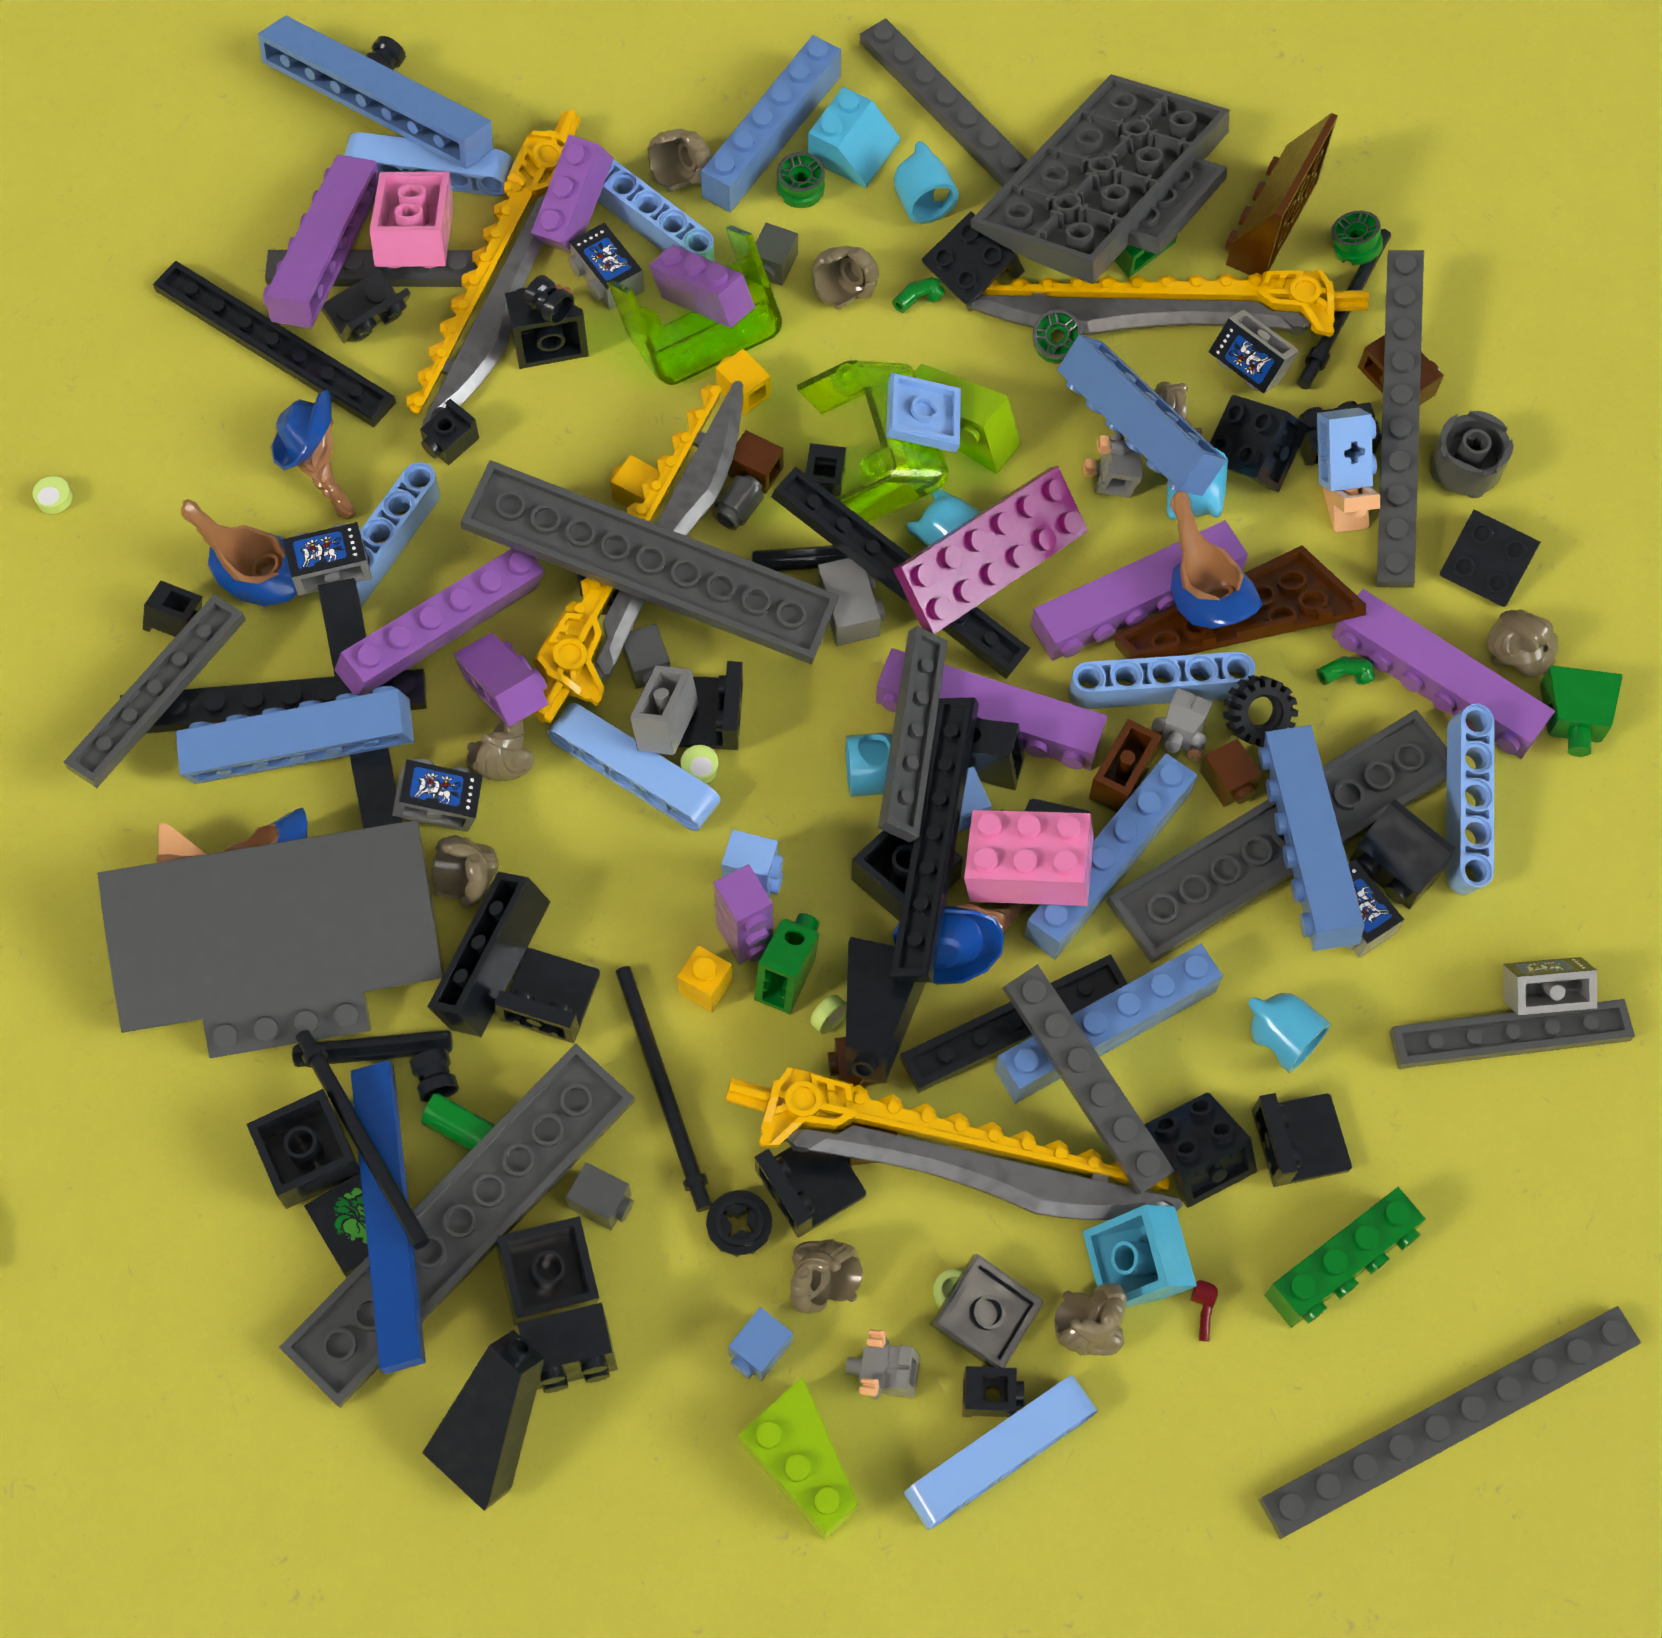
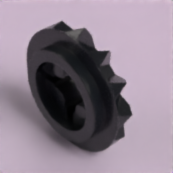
M736 1190L725 1193L712 1204L708 1211L706 1220L708 1235L720 1252H726L736 1257L749 1253L754 1254L762 1245L767 1243L771 1233L772 1216L769 1207L759 1196L748 1191ZM749 1210L746 1222L751 1232L739 1230L737 1234L734 1233L730 1237L732 1223L728 1220L727 1216L739 1219Z

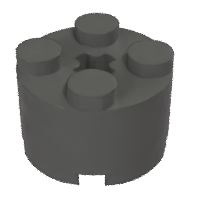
M1469 411L1468 415L1457 417V414L1451 417L1443 426L1431 454L1430 473L1434 481L1442 484L1448 490L1461 495H1467L1470 498H1479L1498 483L1512 455L1513 441L1512 439L1510 441L1506 433L1507 427L1500 419L1486 412Z

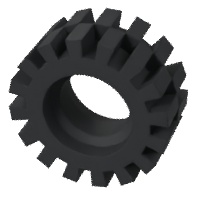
M1252 675L1248 676L1249 681L1239 680L1237 682L1239 685L1238 689L1231 687L1228 691L1233 696L1231 700H1224L1223 705L1228 707V711H1223V718L1229 720L1226 726L1228 730L1234 732V736L1251 745L1255 744L1259 747H1264L1266 731L1295 727L1296 723L1290 720L1292 716L1298 717V710L1292 707V705L1297 704V700L1295 697L1290 696L1292 691L1289 687L1284 686L1283 683L1261 675L1258 677ZM1267 697L1272 703V714L1264 724L1254 725L1248 717L1249 707L1255 699Z

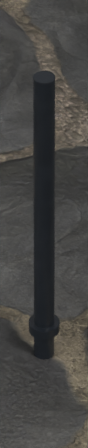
M621 967L616 970V975L686 1178L683 1181L685 1191H690L697 1212L706 1211L712 1206L706 1189L708 1184L707 1176L701 1173L631 967Z
M309 1030L301 1031L296 1035L295 1039L304 1053L302 1060L307 1067H312L412 1246L415 1250L424 1248L428 1245L429 1239L327 1062L328 1053L323 1046L317 1044Z

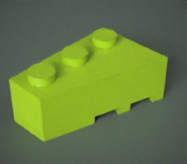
M921 363L910 377L961 388L960 446L958 450L997 474L1021 445L1008 395Z
M802 1376L738 1434L739 1444L820 1536L826 1540L857 1511L858 1502Z

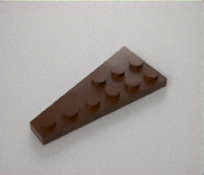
M1301 545L1245 572L1254 583L1263 603L1257 613L1248 619L1224 627L1207 628L1192 625L1178 611L1177 606H1174L1114 635L1116 648L1127 659L1189 655L1365 616L1366 603Z

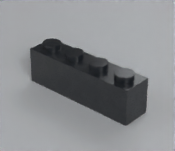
M498 871L427 1007L450 1030L482 1037L496 1010L494 1003L499 991L506 990L550 904L549 899L529 877Z

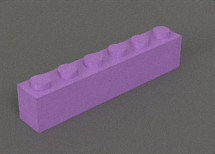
M337 155L331 167L326 169L324 181L319 191L316 190L314 192L312 204L307 214L304 213L302 215L300 227L295 237H291L284 259L278 262L276 274L271 284L266 285L264 289L263 302L268 307L271 322L312 329L375 201L379 180L376 161Z
M1226 520L1200 532L1209 543L1223 548L1243 571L1248 553ZM1180 541L1034 608L1030 626L1050 659L1053 661L1062 656L1065 658L1072 657L1080 652L1083 646L1094 641L1097 643L1104 642L1111 638L1116 631L1126 626L1130 628L1145 621L1148 616L1156 612H1164L1176 606L1171 591L1173 568L1182 559Z
M511 548L342 651L336 664L335 672L352 693L359 696L366 695L534 591L545 570L535 557Z
M1362 589L1357 596L1366 603V615L1338 621L1332 638L1337 640L1344 649L1372 662L1375 669L1387 672L1399 680L1406 689L1418 692L1432 701L1434 706L1442 712L1455 716L1471 704L1486 706L1494 717V742L1504 752L1514 754L1522 759L1545 728L1555 710L1365 589ZM1465 719L1467 727L1476 732L1473 722Z
M894 648L890 650L876 691V703L881 704L885 709L896 712L905 652ZM944 664L939 698L975 697L979 703L977 719L1019 723L1023 749L1028 754L1038 758L1049 757L1061 761L1065 766L1072 769L1084 768L1091 770L1104 732L1107 715Z

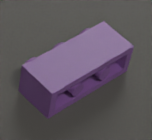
M568 134L531 234L547 246L571 253L569 241L586 232L614 159L599 144Z
M674 244L670 248L665 249L658 258L649 264L663 299L730 329L755 308L742 273Z
M492 632L453 654L467 684L508 727L548 705L543 693L547 685L540 672L536 668L531 670L530 665L522 654L517 656L514 648L508 641L502 642Z
M748 864L713 882L717 928L739 965L747 960L750 962L760 960L773 937V903Z

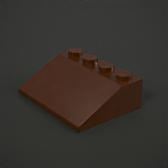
M1329 114L1287 144L1280 158L1277 156L1273 157L1266 173L1269 176L1267 181L1260 180L1252 199L1255 202L1253 206L1246 205L1239 220V224L1242 226L1239 231L1233 229L1225 245V249L1229 251L1226 262L1227 266L1248 275L1255 273L1263 275V272L1270 270L1318 183L1338 115Z

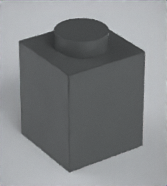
M766 222L750 253V275L757 277L763 282H772L783 286L798 256V233Z
M656 624L630 631L622 652L635 688L638 689L645 687L655 665L670 667V660Z
M585 1162L566 1196L569 1209L610 1230L613 1229L617 1220L623 1222L626 1219L634 1200L630 1199L631 1190L628 1183Z

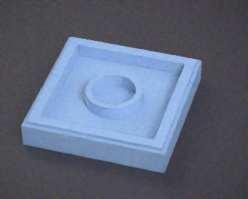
M892 372L888 379L886 437L956 453L960 446L961 388Z

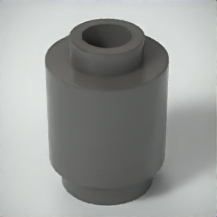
M735 476L715 502L716 508L713 511L715 519L731 530H736L739 525H745L764 499V494L761 491L762 485L752 476Z

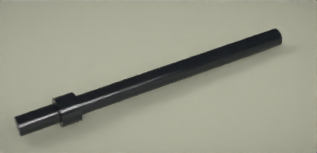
M1381 229L1383 249L1379 256L1371 262L1359 266L1346 291L1363 290L1391 238V233L1388 230ZM1351 311L1334 312V335L1331 337L1322 335L1317 346L1310 349L1305 359L1306 366L1297 381L1300 388L1309 389L1318 372L1324 370L1330 359L1329 351Z

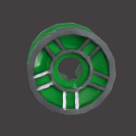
M803 152L792 153L782 159L777 169L778 195L784 199V203L795 208H807L819 202L823 197L825 189V170L821 161L817 157Z
M1363 210L1352 211L1339 217L1332 226L1331 234L1334 242V252L1337 259L1342 263L1347 260L1351 261L1352 265H1362L1371 262L1381 253L1383 249L1381 225L1378 217L1373 213Z
M1062 309L1050 310L1042 314L1033 328V343L1038 355L1047 362L1053 364L1061 363L1078 335H1082L1081 325L1073 314ZM1058 329V332L1064 335V339L1061 342L1056 343L1052 341L1053 330Z

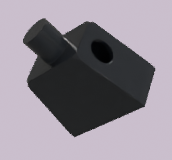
M976 719L968 768L974 766L981 782L1016 790L1025 759L1019 723Z

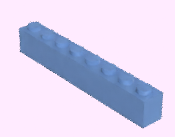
M287 15L258 33L262 63L465 169L493 150L491 120Z

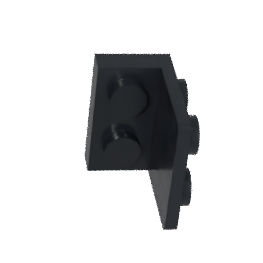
M972 211L922 258L923 264L966 306L973 303L1000 275L1003 276L1007 273L1013 279H1016L1025 272L1018 256L1011 249L971 228V219L975 216Z
M380 269L327 300L321 310L343 343L350 339L357 343L373 333L372 329L380 321L387 325L402 315L401 311L407 308L405 303L411 293L408 288H405L396 294Z
M1232 395L1210 444L1223 452L1228 458L1227 470L1250 477L1265 488L1279 493L1309 426L1288 411Z
M1473 509L1440 571V576L1505 607L1541 542Z
M727 661L726 675H719V678L693 676L698 705L678 747L705 745L711 749L738 750L743 693V662Z
M527 948L509 992L500 990L494 1003L500 1021L574 1044L598 983L600 971L594 967Z
M1204 1093L1144 1124L1175 1170L1174 1176L1179 1199L1187 1208L1257 1172L1251 1137L1210 1093Z
M1276 1093L1259 1096L1251 1111L1273 1187L1346 1173L1351 1170V1160L1330 1094L1326 1093L1278 1103Z
M791 1147L776 1156H773L769 1148L755 1156V1171L798 1238L866 1196V1190L846 1159L842 1156L812 1151H793Z

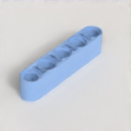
M355 132L349 136L344 156L376 161L379 174L380 172H450L452 191L489 196L504 194V182L507 180L513 162L508 153L499 149H493L469 168L465 169L407 138Z
M613 159L597 202L661 251L670 248L674 244L715 262L713 235Z
M416 462L409 465L360 530L372 579L357 582L361 607L440 498L435 471L427 463ZM421 484H427L426 486H423V487H417L418 485H421ZM401 511H406L405 514L396 515L397 513H399V512H401ZM380 539H387L384 542L376 543Z
M1243 652L1084 662L1076 666L1073 671L1069 687V697L1074 705L1085 709L1170 703L1177 688L1209 701L1231 699L1233 695L1228 693L1231 687L1238 689L1239 685L1237 682L1241 679L1249 681L1248 676L1255 674L1256 665L1254 660ZM1229 673H1238L1243 678H1234ZM1192 675H1200L1206 680L1198 681ZM1161 677L1166 679L1169 683H1160L1156 681L1154 678ZM1126 680L1130 682L1132 685L1123 686L1119 684L1117 681ZM1088 682L1093 684L1095 688H1085L1080 683Z
M569 703L547 731L551 741L562 750L692 831H699L721 802L718 793L709 785L658 753L638 751L634 738L577 703Z
M1481 704L1467 706L1453 716L1447 726L1446 841L1453 845L1456 851L1446 865V879L1449 887L1455 893L1461 895L1471 894L1489 884L1494 875V717L1490 709ZM1465 719L1473 722L1476 732L1467 727ZM1465 755L1474 760L1475 769L1467 764ZM1465 792L1473 796L1475 806L1467 802ZM1465 829L1473 833L1475 844L1467 840ZM1465 866L1469 867L1475 874V882L1467 878Z
M1071 1375L919 1479L905 1490L903 1494L927 1530H930L1096 1414L1098 1410L1075 1377Z

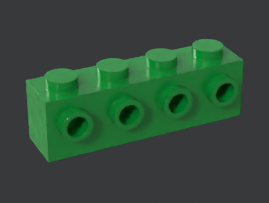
M1397 1187L1275 1281L1264 1296L1291 1328L1302 1319L1309 1324L1327 1309L1324 1302L1331 1296L1336 1294L1341 1299L1359 1284L1355 1278L1363 1271L1367 1270L1372 1275L1390 1260L1386 1253L1398 1246L1401 1250H1404L1419 1238L1421 1234L1416 1229L1426 1218L1404 1192Z

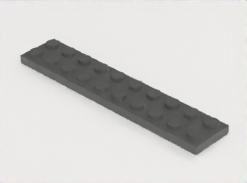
M492 460L489 461L461 520V529L811 665L839 599L837 594Z
M1417 710L1412 711L1322 766L1343 845L1369 830L1394 799L1406 807L1447 781V747ZM1269 799L1108 896V905L1151 963L1156 962L1294 876L1292 868L1286 869L1283 859V846L1286 845L1284 835H1278L1275 827L1274 814L1278 812L1276 802L1270 803Z
M576 1043L412 1210L429 1239L428 1245L424 1248L414 1249L422 1323L496 1247L497 1236L508 1234L636 1101L634 1096ZM369 1256L279 1347L340 1408L379 1368Z

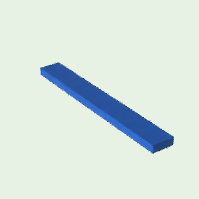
M389 1060L351 1071L354 1109L408 1202L394 1066ZM359 1152L379 1368L384 1374L426 1363L414 1248Z

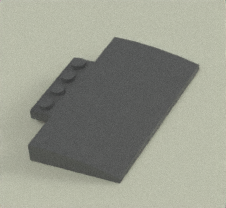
M1110 74L971 219V228L1033 261L1094 284L1128 245L1160 255L1227 178L1226 166L1204 159L1229 133L1230 109Z
M418 820L97 873L121 1033L203 1019L209 1058H216L297 1044L298 1042L295 1037L303 1030H309L315 1040L366 1032L371 1030V1023L365 991L440 979L445 974Z

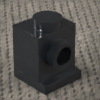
M451 398L445 402L446 407L420 429L423 449L432 458L436 459L439 457L447 465H450L479 439L476 419Z
M810 443L806 475L840 500L845 473L846 447Z
M160 580L144 604L143 630L150 632L153 628L176 637L202 608L203 596Z
M965 1367L963 1373L962 1417H1010L1016 1413V1407L1024 1406V1381H1017V1368ZM990 1388L998 1390L1000 1400L997 1402L987 1400L985 1391Z

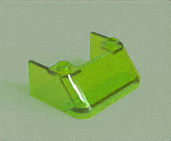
M732 225L725 228L737 260L725 267L743 274L755 308L731 329L695 312L686 314L662 326L660 318L655 311L647 307L638 306L632 289L614 280L608 283L628 336L655 377L668 385L679 384L718 365L725 357L733 356L742 349L745 351L774 338L779 333L782 326V317L752 233Z
M848 360L797 384L798 391L821 414L864 394L866 395L882 448L870 453L862 461L860 477L863 485L836 498L867 522L873 521L939 490L944 486L949 475L942 449L886 437L887 387L891 373L919 378L912 367L905 363Z

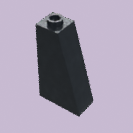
M850 937L848 942L846 1074L886 1083L926 982H894L890 977L895 946Z
M514 1330L488 1346L422 1452L484 1511L505 1496L512 1488L545 1360L528 1340L521 1337Z

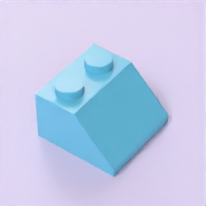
M842 87L809 131L808 153L817 157L824 168L867 188L899 144L900 136L872 100Z
M1146 1204L1082 1231L1096 1286L1104 1283L1121 1285L1127 1297L1126 1307L1163 1300L1197 1287L1175 1206Z

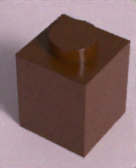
M745 430L736 443L728 476L731 478L737 475L743 477L745 475L752 476L762 485L761 491L766 494L784 467L783 448Z
M1238 739L1206 754L1200 768V773L1223 807L1235 801L1237 804H1242L1251 799L1257 793L1256 789L1262 777L1261 772Z

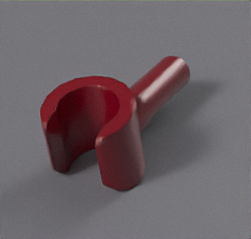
M1198 1280L1196 1282L1197 1287L1193 1289L1191 1301L1203 1305L1200 1312L1199 1341L1209 1342L1212 1309L1218 1296V1290L1215 1285Z

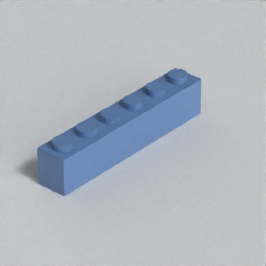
M815 35L811 36L701 170L702 198L731 213L841 77L840 48Z
M1079 334L1057 369L1067 380L1065 385L1073 392L1083 395L1087 399L1085 405L1092 411L1103 415L1107 419L1105 424L1116 433L1122 434L1127 439L1125 444L1130 449L1143 454L1148 459L1146 465L1153 471L1164 475L1168 479L1167 485L1176 493L1178 491H1185L1186 493L1203 496L1227 459L1102 341Z
M392 686L378 687L373 690V693L360 696L354 693L341 694L336 697V700L324 703L316 700L300 703L298 708L288 710L278 707L268 708L262 711V715L251 717L247 715H232L227 717L225 722L215 724L211 722H195L189 725V729L176 731L179 773L194 784L414 743L410 699L398 688L396 689Z
M1307 725L1266 731L1264 747L1258 748L1259 764L1261 770L1268 771L1269 779L1266 780V789L1269 802H1276L1278 812L1274 814L1277 834L1284 835L1286 845L1283 846V859L1286 869L1292 868L1295 879L1291 880V889L1294 902H1301L1303 913L1300 914L1303 937H1310L1313 951L1359 945L1365 925L1312 726Z
M1166 753L1094 839L1088 906L1040 904L1027 921L1024 937L1053 959H1056L1190 796L1197 774Z
M1201 943L1072 1014V1016L1100 1057L1215 993L1223 975ZM1034 1036L1001 1053L997 1057L994 1071L1015 1104L1061 1079Z

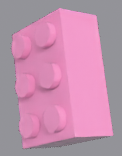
M380 172L369 230L375 267L396 269L416 266L424 268L446 266L454 209L450 172Z
M972 810L964 876L969 901L1088 906L1094 841L1091 814Z

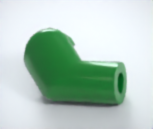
M934 277L909 283L892 300V304L897 311L905 313L920 297L925 295L930 302L938 301L944 296L945 289L939 284L940 280Z
M1342 656L1316 670L1317 676L1323 685H1327L1345 675H1354L1355 682L1359 685L1368 684L1375 679V673L1372 670L1374 665L1364 658Z

